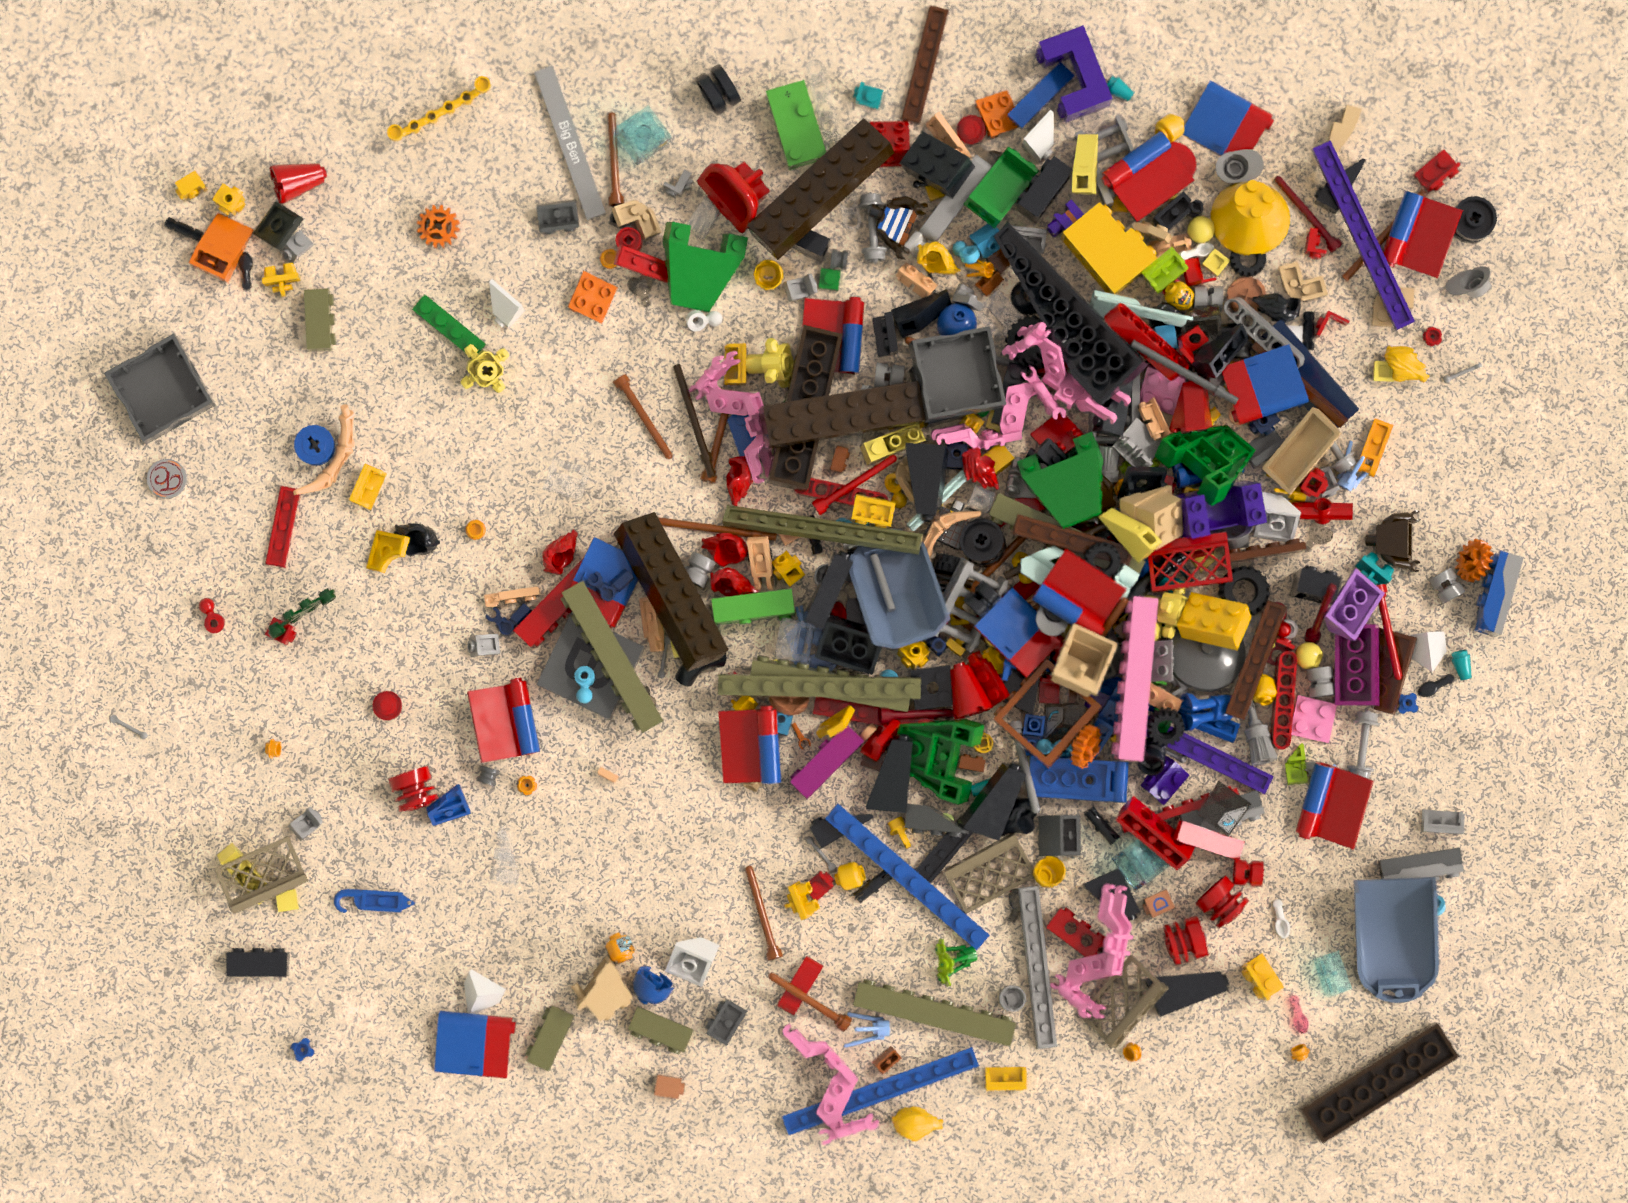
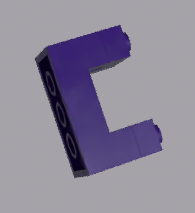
M1084 25L1038 43L1037 53H1035L1038 64H1042L1044 68L1070 59L1082 88L1060 98L1058 108H1056L1060 119L1064 118L1065 123L1110 107L1113 98Z
M1250 481L1235 482L1225 499L1213 506L1205 502L1204 495L1197 494L1198 490L1174 495L1180 498L1182 502L1183 535L1181 537L1193 539L1211 535L1210 531L1236 525L1249 527L1267 523L1261 483Z

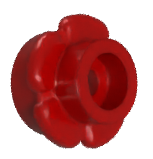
M1429 327L1422 337L1428 346L1439 345L1442 341V332L1435 327Z

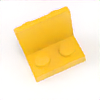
M856 494L851 519H854L859 524H867L869 522L874 523L876 527L880 528L891 527L896 502Z
M1263 953L1242 965L1244 970L1241 973L1247 982L1253 983L1254 988L1252 990L1258 999L1268 1001L1271 999L1270 996L1284 988Z

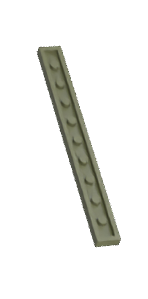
M727 505L722 520L723 526L918 555L923 540V534L731 505Z
M718 674V695L920 699L921 677Z

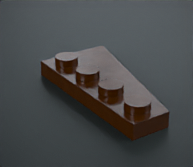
M1379 627V706H1374V710L1395 715L1417 638L1393 631L1402 672V678L1396 680L1384 629Z

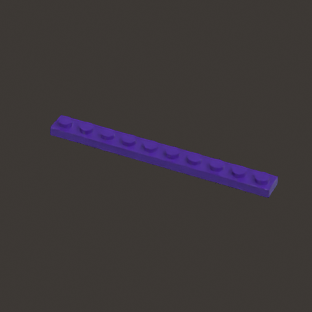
M1331 140L1311 149L1395 330L1415 322Z
M1099 691L1096 696L1090 694L1102 708L1110 697ZM1086 701L1083 705L1087 709L1091 707ZM1146 726V735H1145V737L1150 738V735H1149V733H1148V728H1147V726ZM1170 726L1167 732H1170L1173 727ZM1184 733L1183 737H1180L1179 742L1175 741L1174 745L1171 746V743L1166 746L1264 795L1274 777Z

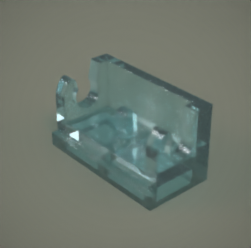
M1339 951L1313 958L1326 997L1352 989Z

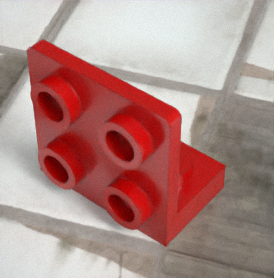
M909 121L870 122L891 143L894 154L880 167H902L900 161L910 149Z

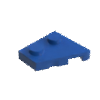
M733 414L727 421L739 456H745L744 450L756 436L751 437L746 429L744 418L749 417V415Z
M460 784L454 786L426 808L433 826L471 814Z

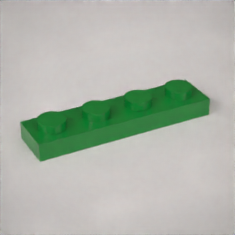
M424 294L412 310L464 353V348L469 344L476 347L477 353L486 346L481 339L427 295Z

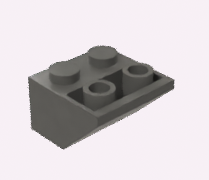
M1080 815L1038 816L1039 856L1081 855Z

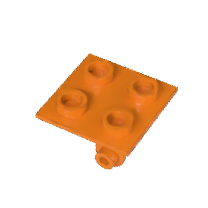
M1008 90L975 100L977 105L975 108L978 109L982 116L981 118L986 125L988 136H991L992 139L998 137L1001 133L1019 128L1007 117V114L1015 107Z
M583 271L568 308L602 324L618 287Z

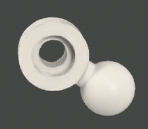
M693 310L686 316V324L692 331H701L705 328L706 324L713 327L719 326L723 318L718 311H711L705 316L703 312ZM695 317H698V320L696 322H693V319Z

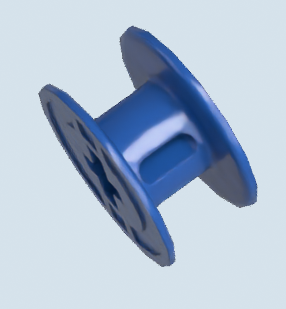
M309 425L302 428L296 435L294 450L303 462L313 466L322 465L333 457L335 441L326 428L319 425ZM312 438L316 443L320 442L318 444L321 450L319 453L314 448L311 450L313 445L310 440Z

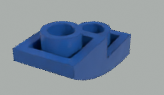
M1025 714L1022 736L1036 748L1038 741L1043 737L1045 716ZM1025 749L1026 756H1033Z

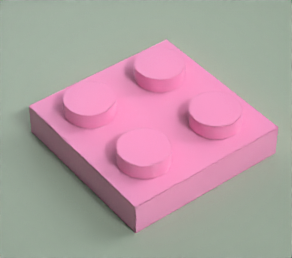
M1149 365L1140 391V403H1147L1155 397L1160 410L1173 415L1182 384L1186 382L1187 378L1180 375L1174 381H1171L1154 366Z
M1297 695L1293 713L1292 735L1329 743L1337 705Z

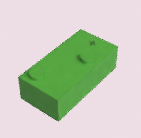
M805 80L767 90L766 96L788 169L793 170L815 163L826 153V149Z
M792 589L712 599L714 623L716 626L733 623L743 625L750 624L751 621L779 618V621L791 620V616H795Z

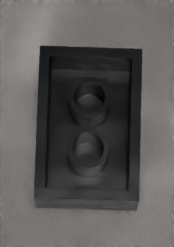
M924 131L920 133L900 161L901 166L908 174L952 199L975 168V165L968 156Z
M1055 156L1051 160L1047 159L1040 170L1041 174L1039 176L1036 174L1032 178L1028 186L1029 190L1027 192L1024 190L1017 199V211L1035 224L1071 178L1073 172L1072 168Z
M1306 565L1295 572L1290 596L1322 603L1327 587L1332 583L1335 584L1336 590L1330 602L1331 604L1337 599L1341 577L1337 576V572L1329 570L1319 572L1316 567Z
M830 614L821 631L815 649V658L873 675L882 646L873 645L867 625Z

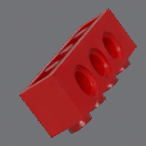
M1135 796L1131 797L1121 807L1115 819L1176 871L1190 860L1195 847L1173 840L1176 830Z
M1067 907L1064 910L1059 908L1045 928L1084 957L1098 955V949L1104 947L1105 936L1100 932H1097V934L1090 930L1092 926L1084 920L1080 922L1074 918L1075 913ZM1069 922L1074 923L1076 926L1073 934H1068L1065 931V925ZM1088 934L1091 936L1092 943L1089 946H1084L1081 943L1083 935Z

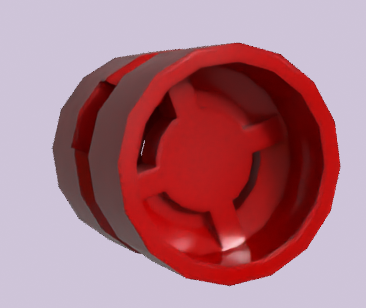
M626 227L617 233L615 239L617 249L619 245L641 251L642 240L636 229Z
M1234 859L1232 878L1234 885L1245 886L1246 883H1249L1253 887H1262L1264 862L1252 860L1248 863L1247 860ZM1245 870H1248V876H1244Z

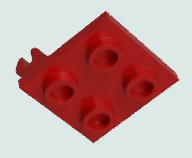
M1060 412L1057 419L1051 417L1030 433V436L1039 445L1046 438H1050L1064 454L1075 447L1074 438L1084 435L1067 416L1063 418Z

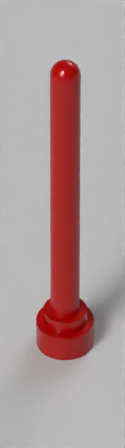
M890 455L825 499L823 497L821 499L817 498L811 502L821 516L827 512L826 509L829 508L830 504L896 462L897 457Z
M1386 584L1376 585L1385 593L1378 606L1394 677L1396 680H1400L1402 672L1385 597H1387L1386 593H1388Z

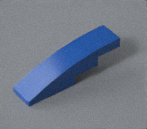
M1060 62L1007 114V117L1022 130L1075 75Z
M1117 686L1092 726L1099 728L1100 733H1102L1099 738L1101 739L1099 743L1100 751L1113 733L1114 722H1118V714H1115L1116 702H1120Z

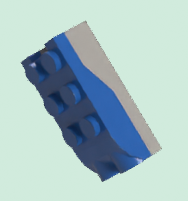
M1501 550L1498 554L1495 553L1490 557L1493 562L1489 563V573L1483 578L1481 585L1484 587L1482 595L1479 594L1476 606H1479L1475 631L1493 637L1502 635L1524 557Z

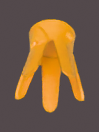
M977 260V264H965L967 268L979 271L969 273L966 277L983 276L990 278L993 275L994 266L991 262Z

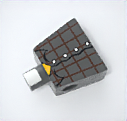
M954 500L950 510L945 507L941 508V515L962 511L965 504ZM967 520L952 524L947 530H944L936 541L958 551L960 548L961 532L966 526ZM932 522L929 524V526H928L927 529L925 530V532H924V535H925V536H926V534H927V532H928V530H929V528H930Z

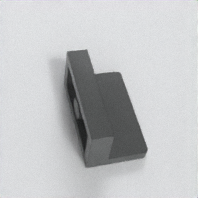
M1274 430L1267 436L1262 434L1260 437L1258 436L1249 444L1256 451L1249 460L1251 466L1256 468L1269 459L1285 441V438L1281 439L1277 431Z

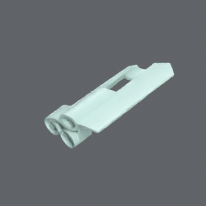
M1098 290L1093 291L1090 305L1103 318L1116 305L1123 303L1137 316L1162 321L1164 324L1183 327L1187 319L1193 320L1191 316L1141 306L1134 298Z
M1053 546L1021 559V573L1041 585L1055 565L1050 560L1060 557L1064 550ZM1124 563L1120 565L1117 573L1110 577L1127 588L1121 599L1127 598L1130 589L1140 575Z

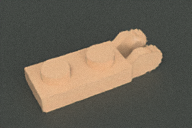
M768 536L748 537L747 546L755 589H762L761 577H766L768 590H773V569Z

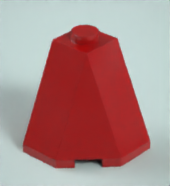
M1189 379L1182 384L1169 428L1171 433L1213 427L1208 390Z

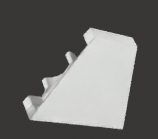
M1425 632L1409 635L1417 638L1411 659L1433 672L1447 652L1445 633Z
M470 970L464 982L468 1013L476 1014L498 1004L506 989Z

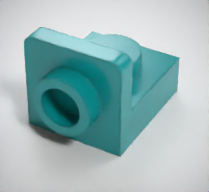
M861 82L860 86H856L853 98H856L855 104L879 110L884 90L867 86L864 82Z

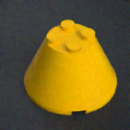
M1255 180L1234 183L1226 187L1215 198L1210 213V218L1215 228L1214 235L1218 241L1230 251L1246 256L1259 253L1265 254L1275 249L1284 240L1290 225L1289 208L1282 195L1273 187Z

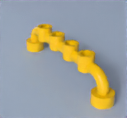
M479 76L474 82L475 89L470 92H462L459 98L444 102L443 106L435 111L429 110L426 116L419 120H411L408 126L404 128L397 124L389 126L387 129L389 139L395 142L400 141L410 133L416 134L420 132L421 127L428 123L435 124L438 118L444 114H453L456 108L462 104H471L473 98L490 90V80L485 76ZM465 95L470 96L468 101L463 100ZM447 105L453 106L451 110H446ZM434 114L435 119H428L429 115ZM417 124L418 128L413 130L411 126Z

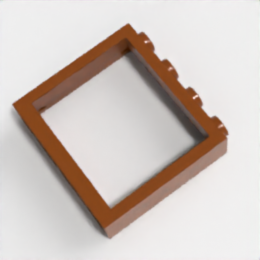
M1046 659L1034 669L1035 673L1031 677L1024 678L1020 683L1022 687L1018 692L1014 690L1007 698L1009 702L1004 707L1000 706L994 712L995 718L993 720L1049 769L1076 737L1079 736L1080 731L1084 730V727L1102 710V706L1090 695L1086 697L1077 693L1091 707L1045 757L1005 722L1003 718L1047 669L1053 673L1055 665Z

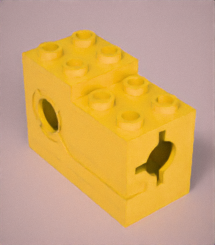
M1099 202L1062 233L1060 239L1105 292L1117 295L1142 275L1141 272L1157 259L1155 256L1157 253L1151 245L1147 246L1143 242L1144 237L1138 230L1134 231L1130 228L1125 232L1124 225L1118 219L1115 221L1111 216L1112 211L1106 204L1102 205Z

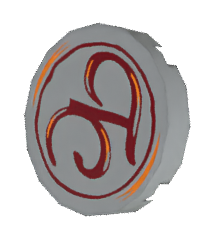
M162 459L156 461L150 467L147 473V484L156 496L163 499H171L180 495L186 487L187 474L179 462L172 459Z

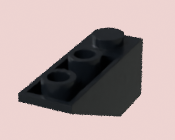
M946 289L891 309L901 338L922 331L939 317L942 310L952 305Z

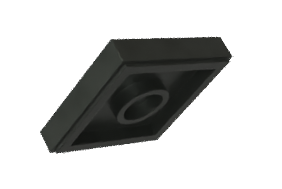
M275 201L253 234L281 251L301 224L303 218Z

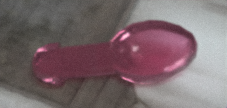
M1292 995L1289 998V1002L1295 1014L1293 1024L1299 1033L1305 1034L1309 1028V1021L1305 1014L1302 1013L1299 997Z

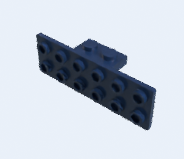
M1279 320L1275 323L1273 327L1304 355V364L1298 368L1300 376L1346 418H1351L1359 411V407L1284 321ZM1266 331L1262 337L1267 339L1268 332ZM1275 343V349L1282 347L1281 343ZM1310 401L1308 403L1298 406V408H1300L1304 405V407L1308 411L1311 410L1312 407L1317 408Z

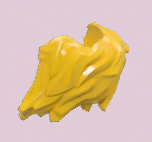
M938 241L927 242L924 245L918 244L917 263L921 264L928 273L955 275L957 272H960L961 269L957 268L951 254Z
M1387 346L1384 358L1388 366L1393 370L1392 379L1394 381L1420 380L1424 383L1430 376L1425 373L1426 370L1424 368L1426 366L1416 358L1417 353H1414L1413 348L1407 346Z
M916 1106L904 1107L896 1113V1116L892 1117L896 1132L907 1139H911L913 1142L919 1141L935 1129L942 1130L943 1119H938L926 1112L925 1109Z

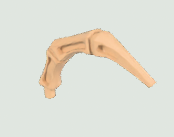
M344 404L340 407L342 414L338 419L341 425V433L337 440L338 445H336V453L329 466L322 470L323 473L319 474L316 480L294 490V495L319 491L331 487L332 483L336 482L340 469L353 452L352 447L355 446L353 440L354 412L349 410L348 405Z
M981 511L951 512L941 515L940 520H934L922 541L927 549L929 558L932 556V549L936 540L945 529L947 530L956 522L980 517Z

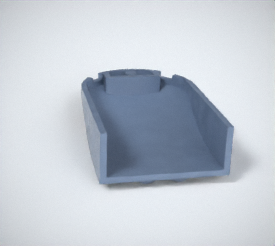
M1436 878L1354 880L1356 957L1361 983L1375 997L1387 1002L1404 1003L1421 997L1430 986H1433L1439 972L1438 890ZM1390 990L1395 993V996L1387 995L1383 992Z

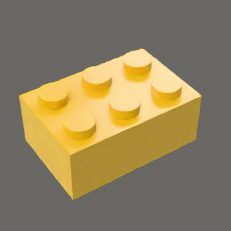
M1191 592L1177 627L1181 638L1238 650L1251 620V614L1247 604Z

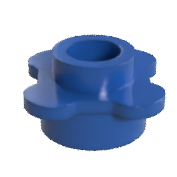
M1414 693L1409 695L1401 694L1398 711L1401 714L1409 711L1412 713L1417 712V695Z
M303 1038L301 1042L291 1045L297 1061H303L305 1057H312L314 1055V1050L311 1049L308 1038Z

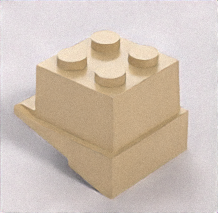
M1167 485L1120 499V512L1150 527L1162 541L1155 550L1183 535L1182 502L1180 498L1172 495V486Z
M1073 623L1066 635L1052 673L1051 681L1086 697L1090 694L1096 696L1118 643Z
M607 955L593 971L594 977L584 990L578 983L571 986L578 996L575 1001L577 1009L580 1011L587 1006L600 1022L603 1019L605 1021L611 1019L615 1015L614 1011L619 1008H626L631 1004L630 1000L633 998L630 990L622 980L618 968Z

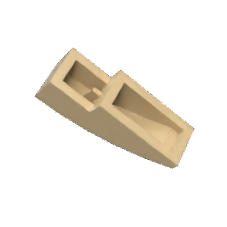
M1346 105L1341 123L1334 122L1332 124L1328 141L1331 140L1336 153L1341 150L1352 134L1359 120L1362 108Z

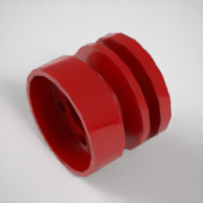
M428 766L420 767L388 779L392 792L402 791L403 795L395 799L396 802L405 800V804L398 806L399 812L423 808L439 798L438 794L428 796L427 792L435 790V786L425 787L424 784L432 779Z
M1226 875L1210 887L1195 903L1203 913L1211 909L1215 911L1210 920L1214 921L1217 917L1221 918L1215 924L1218 929L1231 923L1242 913L1244 907L1249 902L1247 897H1244L1239 902L1237 901L1242 894L1241 891L1233 895L1230 893L1235 885Z
M1197 916L1184 919V929H1181L1177 922H1173L1174 932H1172L1169 924L1163 925L1165 945L1175 965L1181 964L1180 955H1182L1185 963L1189 962L1188 952H1192L1195 959L1209 956L1205 935Z

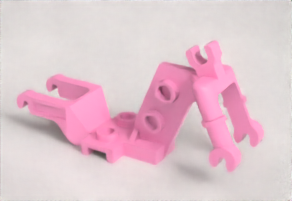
M1039 322L1028 326V328L1021 327L1017 335L1019 337L1023 335L1024 338L1019 342L1016 341L1011 346L1007 345L1002 350V354L1004 356L1008 354L1009 359L1013 360L1017 353H1022L1025 349L1037 345L1041 350L1046 373L1042 382L1057 391L1053 399L1055 401L1059 399L1067 405L1066 408L1069 410L1076 404L1081 412L1090 411L1105 421L1110 419V423L1114 424L1117 420L1116 414L1094 401L1092 396L1078 383L1072 374L1070 375L1065 371L1061 347L1046 338L1050 334L1049 330L1045 331L1046 324ZM1118 391L1111 397L1118 403L1123 401L1126 407L1131 402V398L1121 391Z
M737 351L727 353L726 358L721 364L720 360L724 357L721 355L714 357L712 365L704 371V374L697 380L695 385L691 386L689 391L693 392L696 389L699 391V395L695 398L696 400L706 395L711 412L742 416L749 415V417L744 418L746 429L751 437L756 436V438L744 450V454L752 474V480L759 484L765 481L764 478H759V475L763 473L762 465L765 470V476L768 478L773 457L771 453L772 448H765L758 409L764 406L760 393L724 390L717 386V381L726 374L730 367L740 363L739 359L734 360L733 358L738 354Z
M1030 365L1028 366L1031 370L1030 376H1026L1023 371L1020 372L1022 378L1028 382L1007 387L1005 395L1006 405L1002 409L999 424L1000 432L997 433L993 429L981 431L980 435H976L971 428L963 423L934 429L931 431L930 436L939 445L941 440H944L946 444L965 441L972 448L990 449V446L998 444L1003 446L1007 442L1022 439L1021 433L1028 400L1032 396L1037 395V398L1045 406V412L1054 419L1058 418L1059 412L1065 418L1066 411L1053 399L1052 393L1050 394L1038 378L1035 368Z
M1105 884L1102 888L1098 920L1112 931V933L1107 932V936L1104 939V953L1069 961L1066 978L1063 975L1056 974L1055 977L1060 980V984L1050 983V986L1054 990H1058V993L1070 1005L1078 1009L1079 1015L1083 1018L1091 1017V1014L1086 1012V1009L1092 1012L1093 1017L1102 1019L1105 1016L1100 1014L1099 1011L1105 1010L1106 1007L1096 1004L1090 999L1089 995H1085L1079 990L1080 985L1087 981L1121 975L1125 955L1130 956V951H1126L1128 939L1133 940V935H1129L1132 925L1124 914L1127 896L1121 893L1122 890H1127L1126 886H1117L1115 888V896L1109 892V889L1115 888L1114 885Z
M787 1024L783 1029L784 1036L792 1042L805 1058L824 1054L826 1064L832 1070L834 1068L839 1070L832 1078L816 1112L830 1128L819 1131V1134L827 1133L829 1135V1139L822 1141V1144H829L834 1139L851 1134L855 1135L863 1130H875L879 1125V1120L871 1122L873 1119L872 1113L868 1114L866 1118L856 1121L852 1120L847 1124H844L842 1120V1112L856 1085L858 1077L827 1042L808 1041L798 1029L790 1032L791 1024Z

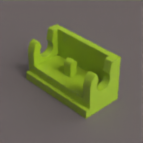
M1170 247L1141 273L1148 284L1159 294L1189 268L1175 249Z

